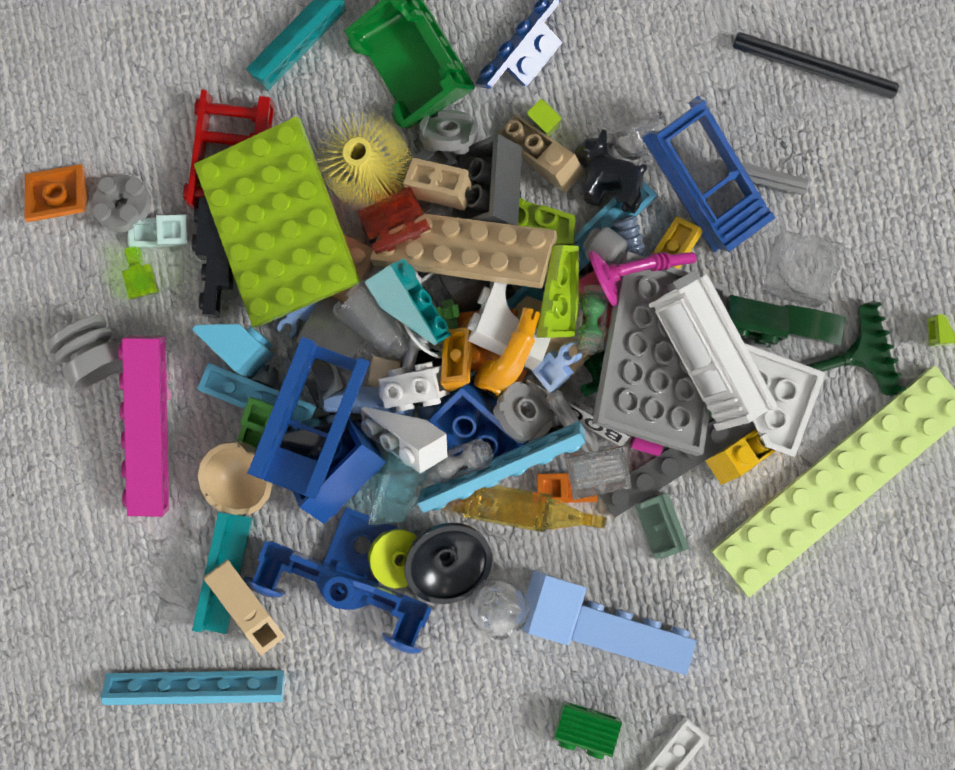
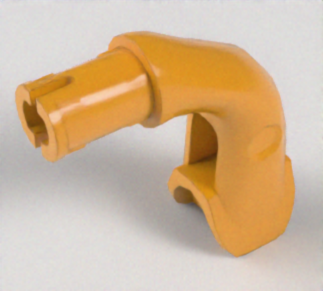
M522 309L516 332H512L503 354L497 361H487L479 367L474 380L475 386L480 389L490 390L496 396H500L504 389L518 379L535 343L533 336L540 319L539 312L536 311L532 315L533 309Z

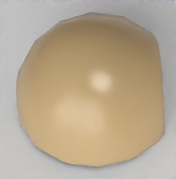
M236 441L220 444L209 450L200 462L198 471L200 490L207 502L220 512L224 511L234 515H250L261 509L270 497L273 484L247 474L257 450L248 443Z

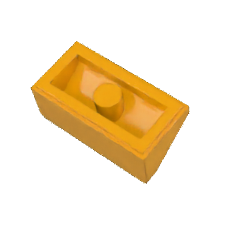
M467 327L448 329L451 336L443 340L440 384L447 392L454 391L470 383L472 343L468 341L471 330L467 329Z

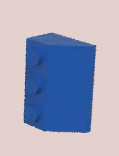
M471 378L470 383L444 396L441 403L437 405L427 418V421L447 434V449L455 456H463L469 448L474 449L477 454L478 463L476 465L466 464L469 468L529 443V441L525 443L516 442L502 428L499 420L495 418L493 413L497 401L487 392H483L475 386L474 380Z
M350 417L317 500L293 492L299 508L323 524L336 515L340 508L353 495L357 494L361 487L373 475L377 474L386 463L377 445L364 434ZM321 452L315 457L309 455L307 458L318 461Z

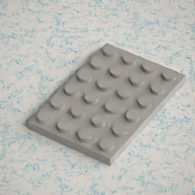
M627 251L624 253L620 264L646 257ZM670 267L668 270L651 271L649 269L621 276L622 280L617 281L618 300L617 305L612 308L592 424L695 456L703 455L710 410L707 409L706 402L702 400L655 312V307L650 308L649 306L651 302L670 292L668 284L683 277L688 272ZM711 281L726 308L729 287Z

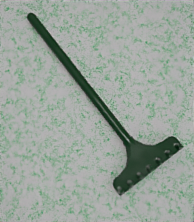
M871 301L859 306L857 314L860 332L856 342L846 352L806 365L822 372L841 366L852 365L861 367L874 376L883 395L892 396L906 391V387L900 386L898 380L902 373L896 372L894 367L898 359L892 358L890 353L894 345L887 343L886 336L890 332L884 330L882 326V321L886 318L885 316H880L877 309L881 306V302Z

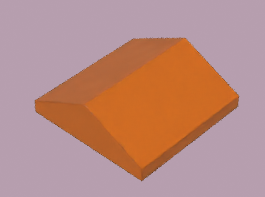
M82 164L25 174L24 219L26 222L85 212L89 197Z

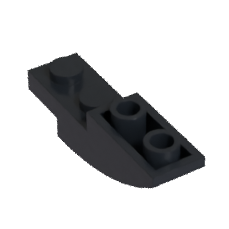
M199 197V206L196 205L194 207V222L197 223V234H193L191 242L192 251L195 252V255L200 260H206V264H202L201 280L205 281L204 292H201L199 295V309L203 310L202 314L208 318H220L222 290H233L234 275L208 202L205 197Z

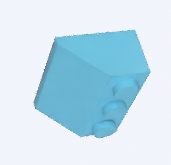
M240 324L195 325L192 328L236 373L252 379L259 368L264 366L275 355L270 350L273 344L252 326L246 329Z

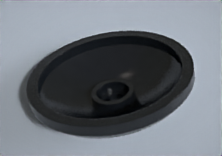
M461 523L436 525L420 534L409 547L404 560L405 578L411 590L427 602L434 604L460 602L476 593L486 582L492 567V552L485 537L469 525ZM448 552L445 556H440V554Z

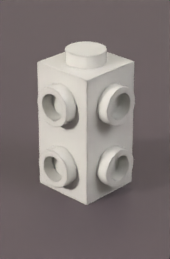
M432 362L414 365L416 371L406 372L405 367L389 370L388 377L378 379V392L384 407H396L397 412L413 409V403L423 402V407L441 403L440 398L450 394L440 384L441 366L433 367Z

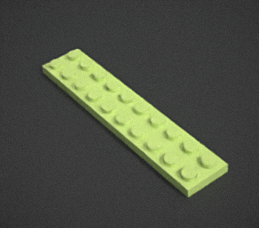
M930 366L906 386V391L894 396L710 550L746 596L751 597L955 426V389L936 366Z

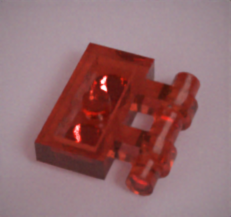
M411 187L357 211L370 240L377 236L382 238L371 244L376 255L386 250L391 252L397 249L396 245L411 238L414 241L421 237L420 234L431 229L426 218L417 223L413 221V219L424 214ZM403 224L406 225V228L390 235V230Z

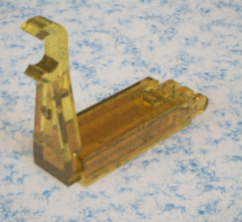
M498 485L491 488L483 487L478 489L471 496L462 500L459 498L455 499L462 501L461 506L452 505L451 508L453 512L464 513L465 518L539 532H546V529L553 530L580 525L605 529L607 517L586 514L557 499H551L552 495Z

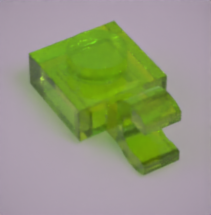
M134 246L124 249L130 269L121 272L129 299L134 300L160 293L153 266L150 263L143 265L140 248Z

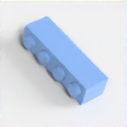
M590 600L587 601V605L582 604L572 641L687 675L697 641L689 636V630L673 626L672 631L661 628L662 622L646 617L643 622L632 619V613L616 609L615 614L604 611L605 605Z

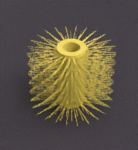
M359 113V133L358 127L356 128L358 137L353 120V134L349 136L344 130L349 141L339 131L344 140L339 139L338 141L343 145L335 147L340 150H328V152L338 155L332 156V154H327L330 156L319 157H332L324 159L335 160H323L330 162L325 163L329 165H325L327 167L324 170L331 169L330 167L341 166L333 167L336 169L328 170L330 172L327 174L330 176L329 178L336 182L333 187L334 189L337 187L338 190L335 193L340 189L342 190L339 198L345 193L348 199L351 197L353 200L355 199L357 204L359 202L362 205V196L364 197V194L366 196L367 192L364 204L365 202L367 203L368 212V196H370V204L374 201L375 214V197L376 203L379 199V205L385 194L391 200L384 187L398 201L389 187L393 188V183L400 187L402 186L400 185L402 182L396 180V178H405L406 175H398L396 173L401 172L400 174H405L403 172L407 171L401 170L408 169H399V167L410 164H405L409 163L405 160H399V158L407 157L402 155L405 152L402 150L404 146L398 144L401 141L392 138L394 135L391 133L392 131L389 132L387 130V133L382 135L383 127L382 129L380 127L378 131V129L376 130L378 124L376 123L375 125L374 123L373 128L371 126V131L370 122L369 125L365 122V129L363 135H361ZM384 146H386L385 151L380 152L381 149H382ZM385 153H390V155L383 157ZM353 176L351 181H346L349 177Z

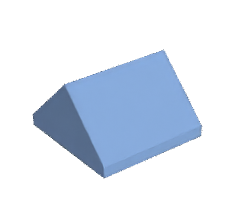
M534 570L517 627L530 635L570 645L587 587Z

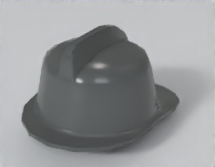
M291 346L287 348L290 362H292L296 349ZM315 358L305 385L317 407L323 409L324 400L343 388V382L335 365Z

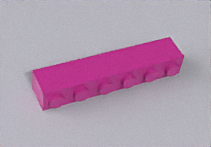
M129 335L122 338V343L118 347L119 360L123 361V372L119 376L120 390H124V402H121L120 418L124 420L125 431L121 433V448L125 449V460L122 462L121 474L123 478H126V489L123 490L122 504L123 507H127V516L163 517L169 511L166 336Z

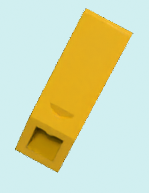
M755 428L705 461L719 483L723 485L744 475L774 453L775 450L764 447Z

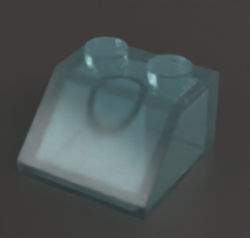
M389 451L373 498L368 524L379 525L405 521L408 511L414 512L418 495L414 493L417 485L423 486L427 470L419 473L412 467L405 465L400 458Z

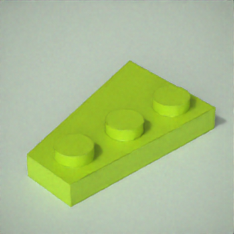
M519 197L518 226L555 230L557 234L555 245L575 246V215L545 205L540 206Z
M552 246L536 338L579 337V246Z

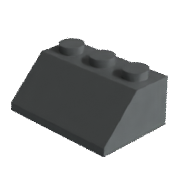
M496 134L469 146L467 153L456 155V160L459 164L457 168L468 170V177L472 188L471 191H465V198L467 199L465 210L453 208L452 217L518 225L522 146Z

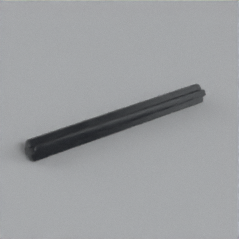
M742 32L736 34L733 42L734 49L889 99H893L899 89L897 82Z

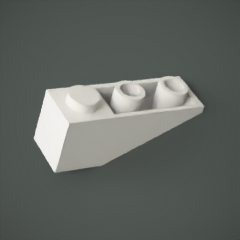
M368 407L361 408V428L364 434L381 444L386 451L393 453L405 465L412 467L417 472L422 473L447 458V434L429 421Z

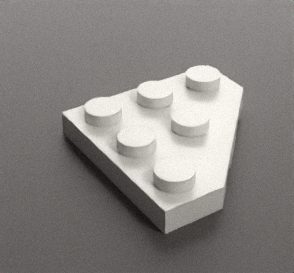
M745 344L778 405L753 420L755 428L764 447L795 457L825 372Z

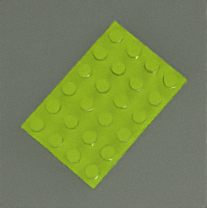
M297 116L194 164L251 325L256 328L361 283L318 164L315 163L316 159L301 119Z

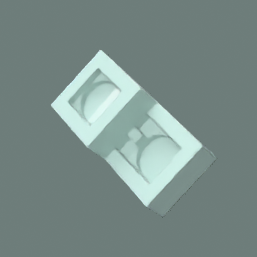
M156 215V218H145L143 222L139 220L133 225L134 228L128 231L130 249L187 245L186 215Z

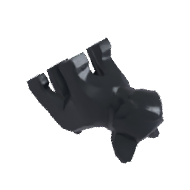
M602 129L597 138L585 139L574 151L579 163L584 166L586 181L579 186L578 192L585 195L584 200L587 204L599 206L607 191L621 189V192L615 198L616 202L623 203L621 206L622 211L635 214L642 200L643 174L647 170V165L641 164L638 166L633 162L612 157L614 143H607V131Z

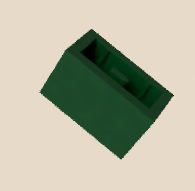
M735 295L727 297L726 310L742 340L743 338L754 340L753 344L756 346L771 348V344L777 345L779 342L788 339V307Z

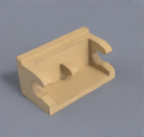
M412 158L403 182L411 198L460 210H465L467 206L465 191H471L472 188L468 177V170L418 158Z

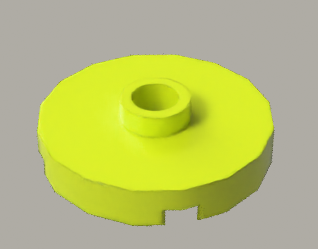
M401 528L381 533L372 542L368 552V562L373 577L384 586L394 589L409 586L404 574V560L409 547L417 536ZM402 555V562L395 564L396 556Z

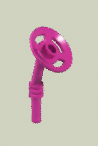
M591 250L588 252L596 276L612 306L617 305L618 291L616 282L622 280L621 276L649 269L651 271L668 270L671 266L694 264L697 260L694 252L670 255L667 252L650 254L647 258L618 265L613 263L608 266L604 259L595 251Z

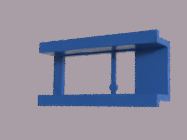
M696 96L688 102L691 107L688 111L662 130H650L641 138L695 225L701 227L703 231L702 236L711 251L716 252L720 249L730 252L776 217L767 207L706 105L707 102L702 100L700 96ZM696 120H699L730 171L727 177L704 194H701L669 140ZM730 180H735L745 197L716 218L705 199Z
M301 337L247 474L317 500L370 361L359 357L357 360L317 346L313 340ZM315 358L352 371L329 433L301 424L299 420H291ZM289 424L294 429L301 428L326 438L318 461L280 447Z

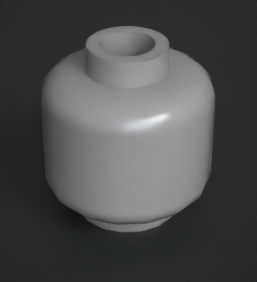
M603 227L600 230L595 228L583 244L585 257L591 262L588 252L593 250L604 259L608 266L613 263L618 265L624 257L627 241L609 227Z

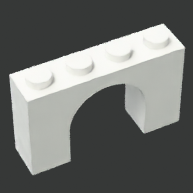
M547 270V273H546V277H545L543 286L546 285V279H547L548 270ZM490 282L489 287H484L477 302L481 304L479 313L475 312L468 324L467 329L471 330L468 341L501 356L508 345L512 332H516L519 319L514 316L507 305L505 297L507 284ZM537 328L533 336L535 343L524 365L531 370H534L543 361L551 339L536 338Z

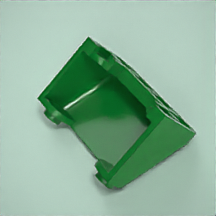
M381 0L344 30L349 38L348 44L356 54L361 53L364 56L370 57L394 97L396 103L392 105L393 112L391 115L395 123L402 128L409 129L420 123L424 117L432 116L475 89L471 77L423 0Z

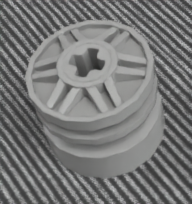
M102 315L89 316L76 321L57 332L47 342L50 352L55 353L54 359L56 363L69 362L62 372L72 390H79L94 385L123 367V361H120L118 356L119 343L115 341L106 343L111 338L112 331L106 327V321Z

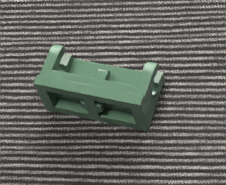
M668 493L656 495L634 505L655 559H663L689 549Z

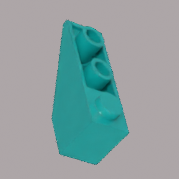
M405 258L387 266L365 281L380 308L433 345L451 336L446 321L438 314L432 304L430 295L423 289L416 277L415 270L408 264Z

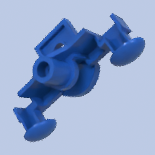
M346 507L324 562L271 540H266L258 557L260 563L254 578L244 576V582L252 591L266 597L278 598L285 595L286 592L277 587L282 573L285 571L316 582L323 598L334 608L354 610L368 604L376 606L399 618L393 634L382 632V638L389 646L408 654H418L424 650L415 642L421 627L425 628L433 606L379 585V581L373 577L370 571L368 552L361 554L354 547V542L358 537H366L372 544L381 533L399 529L394 525Z

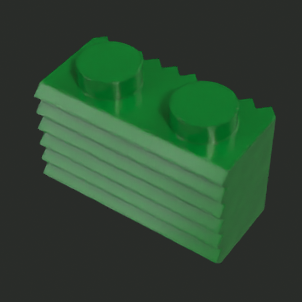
M563 701L553 737L554 740L559 741L558 746L575 751L577 746L587 749V755L603 760L605 755L613 756L622 721L618 717Z

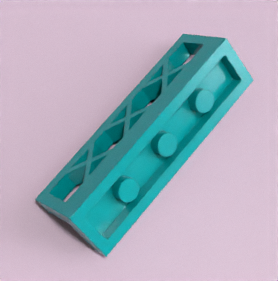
M312 0L246 68L247 72L269 91L347 11L344 0Z
M218 512L204 576L227 559L241 576L253 517ZM203 579L192 631L201 633L207 630L227 634L231 615Z

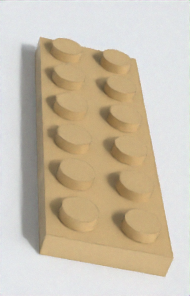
M388 209L370 260L373 265L387 267L405 258L415 271L542 289L549 267L552 246L556 243L557 234L555 230Z

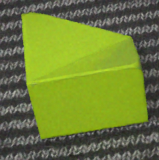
M540 99L527 112V115L547 136L552 135L560 127L561 116L544 99Z
M943 314L929 317L927 325L930 347L955 345V332L950 326L949 317Z

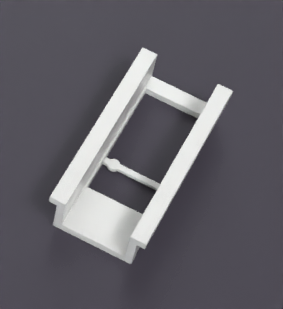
M708 275L698 278L679 290L670 291L649 304L650 308L655 307V312L702 400L706 402L707 409L711 411V416L716 421L713 424L716 431L750 423L778 406Z

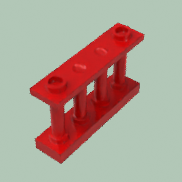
M201 89L200 98H196L194 105L197 124L189 183H185L183 188V199L186 200V204L194 210V207L198 206L199 197H205L194 164L205 159L206 144L236 145L272 128L275 105L271 97L259 96L258 105L245 107L212 103V97L209 92ZM210 114L252 119V122H255L254 133L240 135L208 131Z

